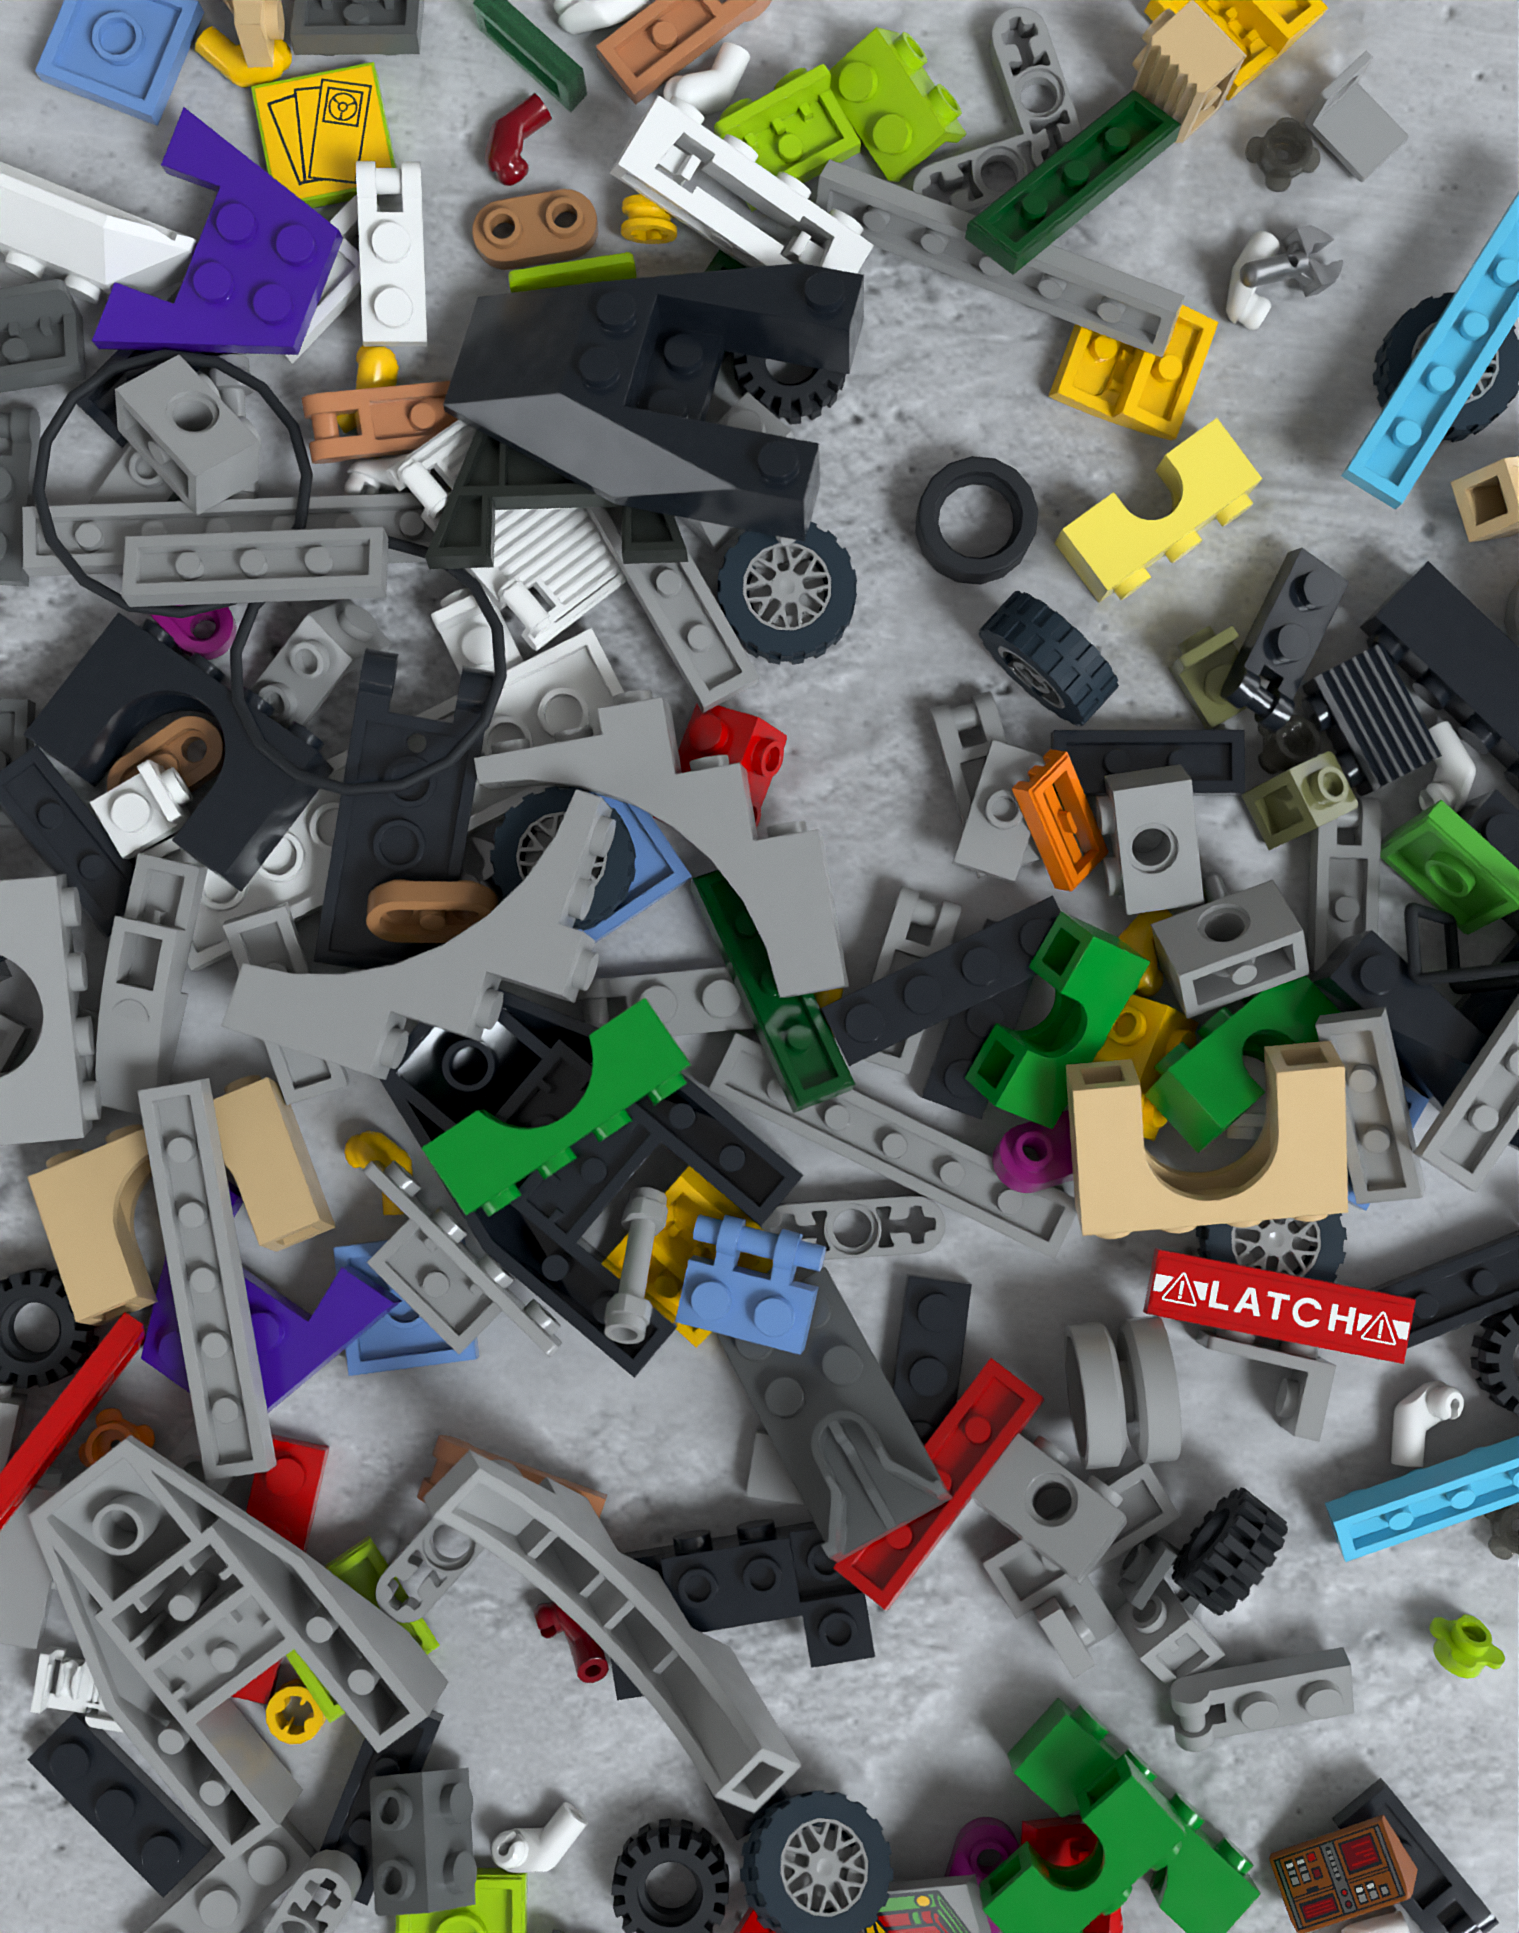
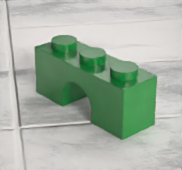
M1061 911L1029 965L1030 969L1055 988V1001L1050 1013L1037 1026L1022 1031L1013 1030L996 1023L965 1079L995 1107L1053 1129L1063 1110L1068 1105L1066 1065L1092 1063L1097 1052L1105 1044L1107 1035L1130 996L1136 991L1150 961L1118 937Z
M1306 975L1240 999L1245 1006L1234 1015L1225 1006L1197 1031L1203 1039L1199 1044L1190 1049L1184 1042H1181L1154 1066L1161 1077L1147 1091L1145 1096L1197 1153L1237 1121L1265 1093L1246 1070L1242 1055L1254 1057L1265 1064L1264 1047L1319 1042L1316 1030L1319 1016L1341 1013Z
M1125 1753L1076 1796L1082 1820L1097 1836L1096 1845L1085 1860L1072 1866L1054 1865L1042 1858L1026 1841L978 1884L982 1910L1003 1933H1083V1929L1099 1914L1110 1915L1118 1910L1129 1898L1132 1892V1885L1150 1868L1154 1871L1160 1870L1176 1857L1182 1846L1181 1841L1187 1836L1177 1810Z

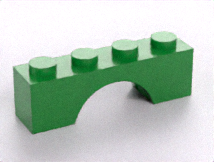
M643 998L589 1035L593 1054V1069L590 1083L577 1106L560 1120L543 1127H520L504 1122L486 1110H477L421 1148L465 1215L482 1207L486 1215L490 1217L522 1195L515 1184L536 1169L543 1180L577 1158L570 1148L576 1142L591 1132L598 1142H601L632 1121L625 1109L646 1095L656 1105L687 1084L680 1072L692 1064L648 999Z
M1059 1697L1007 1753L1013 1773L1062 1818L1079 1810L1076 1796L1121 1755L1104 1740L1109 1730L1090 1710L1080 1704L1073 1711ZM1128 1748L1124 1752L1151 1783L1157 1778V1774L1133 1750ZM1176 1792L1168 1799L1161 1793L1177 1810L1187 1836L1181 1841L1182 1846L1176 1857L1164 1868L1153 1872L1149 1884L1159 1908L1186 1933H1227L1261 1895L1248 1873L1254 1864L1227 1837L1224 1836L1217 1844L1200 1829L1206 1820L1183 1796Z

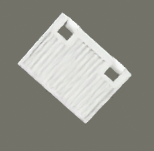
M457 420L386 471L387 477L399 491L408 487L425 507L421 518L434 533L451 492L447 494L428 471L434 468L448 486L453 489L477 430L461 420ZM586 508L495 510L494 568H465L471 576L480 582L486 595L499 610L508 606L526 628L521 636L535 651L539 650L627 582ZM534 586L552 610L547 613L530 593L529 588Z

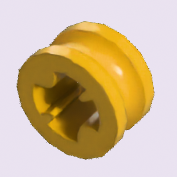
M641 194L624 198L622 201V212L628 216V220L621 224L622 237L642 244H664L677 238V226L671 222V219L675 218Z
M301 1678L292 1679L284 1683L270 1699L266 1709V1723L270 1732L279 1741L287 1744H302L311 1740L326 1721L325 1715ZM291 1696L302 1697L300 1701L301 1706L306 1701L311 1704L313 1711L305 1719L304 1726L293 1725L295 1717L293 1716L287 1721L282 1713L291 1702Z

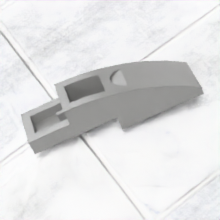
M138 853L125 915L115 916L102 985L95 1081H98L102 1106L142 1115L138 1090L169 1085L189 995L188 993L181 992L208 868Z

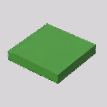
M1442 800L1387 834L1381 841L1380 858L1436 909L1451 913L1456 919L1457 928L1464 934L1469 935L1519 909V870Z

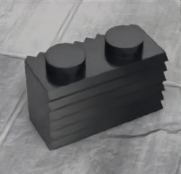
M1382 643L1317 675L1302 686L1304 693L1307 695V697L1302 699V707L1308 721L1317 732L1326 730L1327 737L1332 741L1333 748L1337 751L1334 755L1350 787L1355 786L1356 792L1361 797L1442 756Z

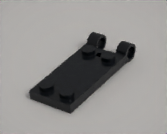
M366 648L361 668L343 782L354 784L397 780L445 757L479 720L494 678V671L463 666L453 723L389 712L399 654ZM418 733L425 737L426 747L423 751L413 752L409 749L407 741L412 734ZM484 733L453 767L405 791L349 797L341 795L314 962L368 970L397 964L445 944L399 943L377 937L367 926V899L374 888L392 880L457 882L460 880L477 780L474 758L481 757Z

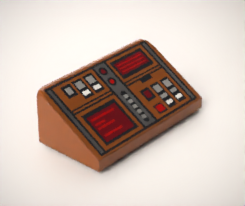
M1384 1815L1273 1852L1269 1857L1290 1921L1297 1933L1311 1932L1409 1899L1413 1895L1418 1871Z

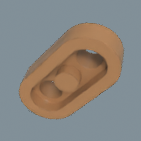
M561 189L497 200L487 204L476 215L472 234L480 257L488 265L501 270H512L581 257L593 247L597 240L598 220L593 204L585 195L575 190ZM563 212H570L577 217L576 222L568 228H561L554 223L556 217ZM501 223H509L515 227L513 234L504 239L493 235L494 228Z
M197 716L179 718L120 758L112 766L107 778V792L139 774L137 766L149 759L162 765L165 771L174 767L192 793L222 770L225 759L224 734L217 726L204 718ZM194 741H204L207 748L205 756L200 761L191 762L187 756L188 747Z
M397 879L381 884L370 892L367 899L366 922L369 930L374 935L386 941L399 943H446L487 917L499 905L497 895L490 888L471 880L441 882Z

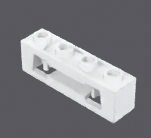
M658 96L651 103L610 171L619 180L748 268L794 264L791 261H796L797 263L858 273L874 246L860 236L864 229L855 219L838 209L832 208L829 213L808 200L811 191L802 182L784 172H779L775 177L755 163L758 154L749 145L729 134H726L722 140L701 125L705 118L696 108L674 96L671 97L669 102ZM674 143H676L692 155L685 154L676 146H674ZM701 161L705 163L701 169L704 173L785 229L794 225L802 230L798 237L793 235L782 255L780 254L784 248L782 244L701 188L696 186L693 192H689L682 187L686 180L689 181ZM657 166L658 168L662 169L663 171L673 177V180L664 175L663 173H661L660 171H658L655 167ZM811 237L819 242L820 246L810 240Z

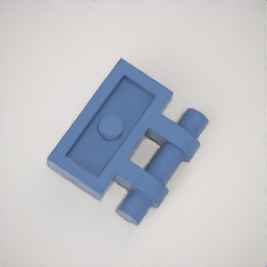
M699 1214L694 1227L693 1239L716 1245L715 1260L693 1255L688 1260L675 1322L801 1355L806 1346L818 1287L794 1281L796 1267L799 1266L820 1272L826 1246L803 1241L801 1233L782 1229L780 1234L747 1227L746 1219L725 1215L723 1220ZM740 1252L772 1259V1274L738 1266Z

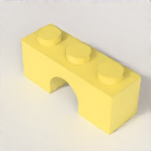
M1215 418L1165 454L1155 470L1170 492L1172 499L1170 515L1158 520L1138 518L1126 509L1115 492H1113L1061 530L1055 545L1098 603L1114 592L1120 600L1125 599L1152 578L1146 570L1163 556H1166L1171 564L1176 562L1203 541L1197 533L1199 530L1215 519L1224 527L1254 504L1248 495L1260 483L1262 477L1218 418Z

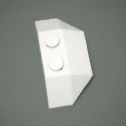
M0 162V251L6 256L4 264L11 270L36 281H41L43 273L63 280L72 295L93 304H99L101 297L108 299L115 282L140 292L151 294L184 280L198 244L194 238L172 231Z

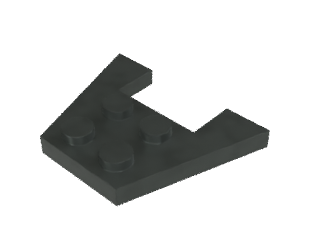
M476 430L425 559L429 569L494 568L495 510L622 507L623 564L688 562V554L673 515L613 504L485 433Z

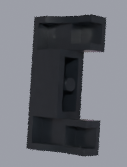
M773 1519L754 1520L737 1525V1534L712 1538L710 1530H694L673 1536L674 1545L622 1553L659 1572L691 1628L701 1633L802 1616L811 1668L875 1657L865 1594L833 1569L837 1562L830 1559L821 1545L825 1542L814 1521L775 1527ZM610 1657L617 1701L644 1696Z

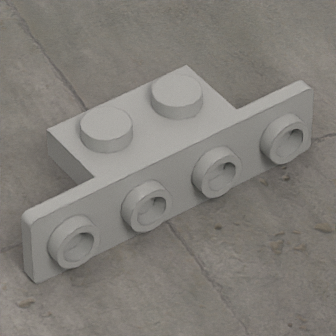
M379 1160L371 1161L362 1170L410 1218L366 1263L459 1355L502 1311L549 1357L561 1346L562 1341L554 1334L561 1327L559 1322L535 1299H532L525 1305L507 1287L514 1281L511 1274L487 1253L478 1259L461 1242L468 1234L467 1231L441 1206L432 1213L415 1196L421 1189L420 1184L400 1164L393 1160L386 1167Z

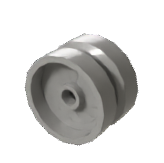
M1146 1316L1124 1319L1117 1335L1116 1350L1110 1332L1099 1321L1066 1325L1064 1332V1358L1068 1402L1076 1447L1082 1466L1086 1470L1119 1466L1126 1451L1127 1434L1132 1450L1144 1464L1177 1460L1181 1453L1182 1441L1181 1408L1173 1353L1162 1318L1159 1316Z

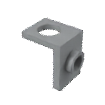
M1367 50L1320 93L1304 121V124L1360 182L1365 181L1409 137L1358 83L1373 59Z

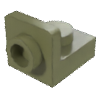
M1233 625L1217 635L1211 626L1195 633L1178 645L1183 655L1168 668L1206 730H1212L1247 709L1245 706L1240 709L1235 708L1220 696L1222 686L1239 653L1233 643L1239 637Z
M1327 751L1295 766L1241 795L1269 851L1358 807V801L1335 755L1331 751Z

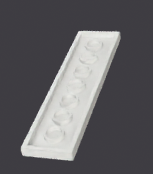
M592 628L506 670L507 678L490 726L484 733L481 757L492 755V744L507 740L529 739L530 747L555 743L554 734L567 729L592 727L594 736L602 734L598 708L614 706L613 696L624 693ZM458 695L416 716L453 723ZM418 733L412 734L407 741L409 749L413 752L423 751L426 747L425 737ZM348 750L326 760L334 769L328 778L343 782ZM477 779L467 836L504 818L505 813L512 806L515 808L523 802V797L532 792L534 795L544 792L547 786L491 790L478 784ZM319 789L242 892L211 870H207L187 962L191 970L199 971L232 954L223 928V923L226 920L283 902L288 903L294 922L322 909L341 794ZM174 837L141 853L205 867L172 841Z

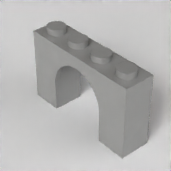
M66 874L0 879V955L17 964L30 977L39 993L43 1009L42 1030L33 1052L19 1067L0 1073V1146L84 1138L93 1129L92 1120L101 1119L102 1104L98 1081H88L85 1056L94 1055L95 1052L94 1028L90 1016L81 1017L79 991H86L88 989L87 962L84 952H74L72 926L81 925V904L77 887H67Z

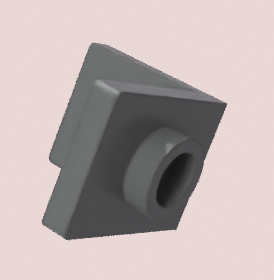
M1156 1533L1147 1538L1144 1544L1140 1542L1132 1548L1125 1558L1119 1573L1122 1578L1117 1585L1128 1601L1140 1610L1145 1607L1169 1568L1182 1556L1179 1554L1180 1549ZM1187 1594L1180 1600L1192 1615L1200 1604L1190 1594Z

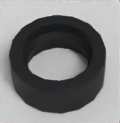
M971 456L949 463L930 479L918 504L915 534L922 555L938 573L957 583L981 585L1003 578L1021 563L1036 535L1038 507L1031 486L1015 468L996 458ZM972 484L988 486L999 492L1009 503L1013 515L1012 534L1007 543L996 553L981 558L964 556L953 550L943 539L939 527L940 509L946 498L958 488Z

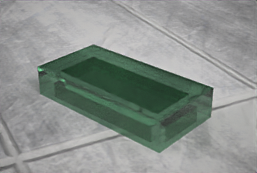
M475 0L473 2L480 31L567 110L572 112L588 95L583 68L508 0Z

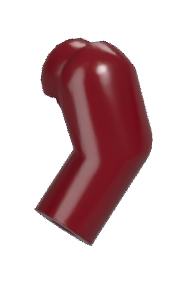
M536 93L531 94L494 121L489 130L484 160L489 172H495L498 181L504 186H512L527 175L529 165L520 155L523 150L524 140L552 120L550 112Z
M554 1601L541 1603L536 1606L534 1616L542 1637L551 1639L564 1632L577 1677L580 1681L594 1683L603 1679L609 1671L605 1651Z

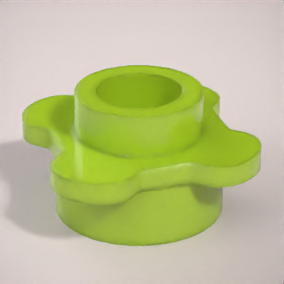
M1464 1614L1457 1620L1448 1621L1442 1617H1435L1432 1620L1429 1630L1437 1638L1433 1645L1434 1655L1438 1662L1450 1673L1461 1678L1472 1679L1479 1676L1485 1666L1499 1669L1505 1661L1504 1653L1492 1644L1490 1631L1476 1617Z

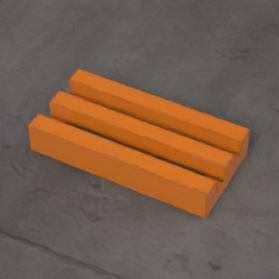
M1050 749L1043 756L1046 765H1034L1027 772L1030 781L1019 780L1011 789L1054 888L1072 892L1109 851L1067 751ZM1053 783H1054V785H1055V788H1056V790H1057V792H1058V795H1059V797H1060V799H1061V802H1062V804H1063V807H1064L1065 811H1063V809H1062V807H1061V804H1060V802H1059V800H1058V797H1057V795H1056V792H1055V790H1054V788H1053V785H1052ZM1073 833H1074V834L1076 835V837H1077V840H1078V842H1079V844H1080V847H1081V849H1082V852H1083L1084 856H1082V854H1081V852H1080V849H1079V847H1078V844H1077V842H1076V840H1075V837H1074Z

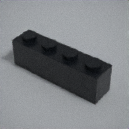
M1427 561L1410 574L1359 628L1369 637L1367 639L1369 648L1379 643L1383 644L1394 666L1398 664L1415 681L1412 684L1413 689L1426 704L1437 710L1444 708L1461 725L1458 731L1472 748L1483 754L1491 753L1507 769L1504 772L1505 778L1519 792V647Z

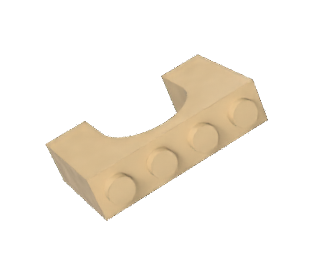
M1322 1041L1264 1047L1266 1118L1262 1132L1252 1148L1240 1159L1228 1166L1208 1172H1186L1171 1168L1157 1160L1145 1148L1141 1085L1132 1059L1066 1065L1075 1208L1082 1236L1096 1235L1104 1239H1118L1134 1231L1161 1229L1168 1233H1185L1195 1229L1196 1226L1226 1223L1233 1227L1244 1228L1258 1225L1262 1220L1293 1218L1298 1221L1313 1222L1326 1218L1328 1214L1348 1213L1345 1066L1332 1042Z
M251 1075L235 1080L225 1086V1095L213 1099L224 1164L231 1171L238 1185L259 1246L278 1252L335 1228L334 1220L291 1104L286 1105L279 1084L269 1077L262 1079L260 1075ZM140 1124L126 1126L111 1132L105 1137L107 1144L86 1153L82 1149H75L57 1154L46 1161L47 1169L27 1177L75 1320L79 1323L99 1327L120 1318L124 1312L130 1314L158 1302L134 1230V1214L138 1198L144 1186L152 1177L145 1131Z

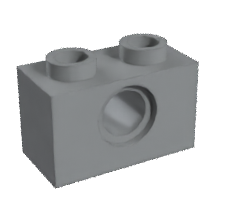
M180 355L167 360L115 389L118 431L196 516L259 480V450H261L262 445L255 427L246 417H237L221 400L220 394L212 380L204 373L197 374Z
M1181 764L1104 776L1106 796L1096 797V810L1101 835L1111 834L1113 857L1103 859L1104 879L1108 896L1118 895L1127 915L1204 904L1192 779ZM1155 828L1163 831L1160 843L1153 850L1138 852L1132 849L1135 837L1143 830Z
M1273 879L1151 924L1159 967L1187 1019L1309 974L1304 931Z
M1017 1433L972 1493L971 1497L980 1508L1074 1581L1082 1585L1128 1523L1125 1514L1118 1509L1123 1498L1093 1475L1084 1483L1066 1470L1064 1467L1070 1458L1042 1436L1038 1435L1032 1444ZM1060 1488L1071 1496L1070 1510L1064 1517L1058 1520L1051 1521L1041 1518L1036 1513L1038 1497L1047 1489Z

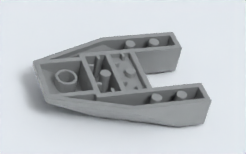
M132 1435L125 1438L28 1515L104 1708L229 1863L278 1828L303 1791L301 1786L229 1697L295 1649L373 1748L379 1753L427 1718L449 1683L406 1629L308 1554Z

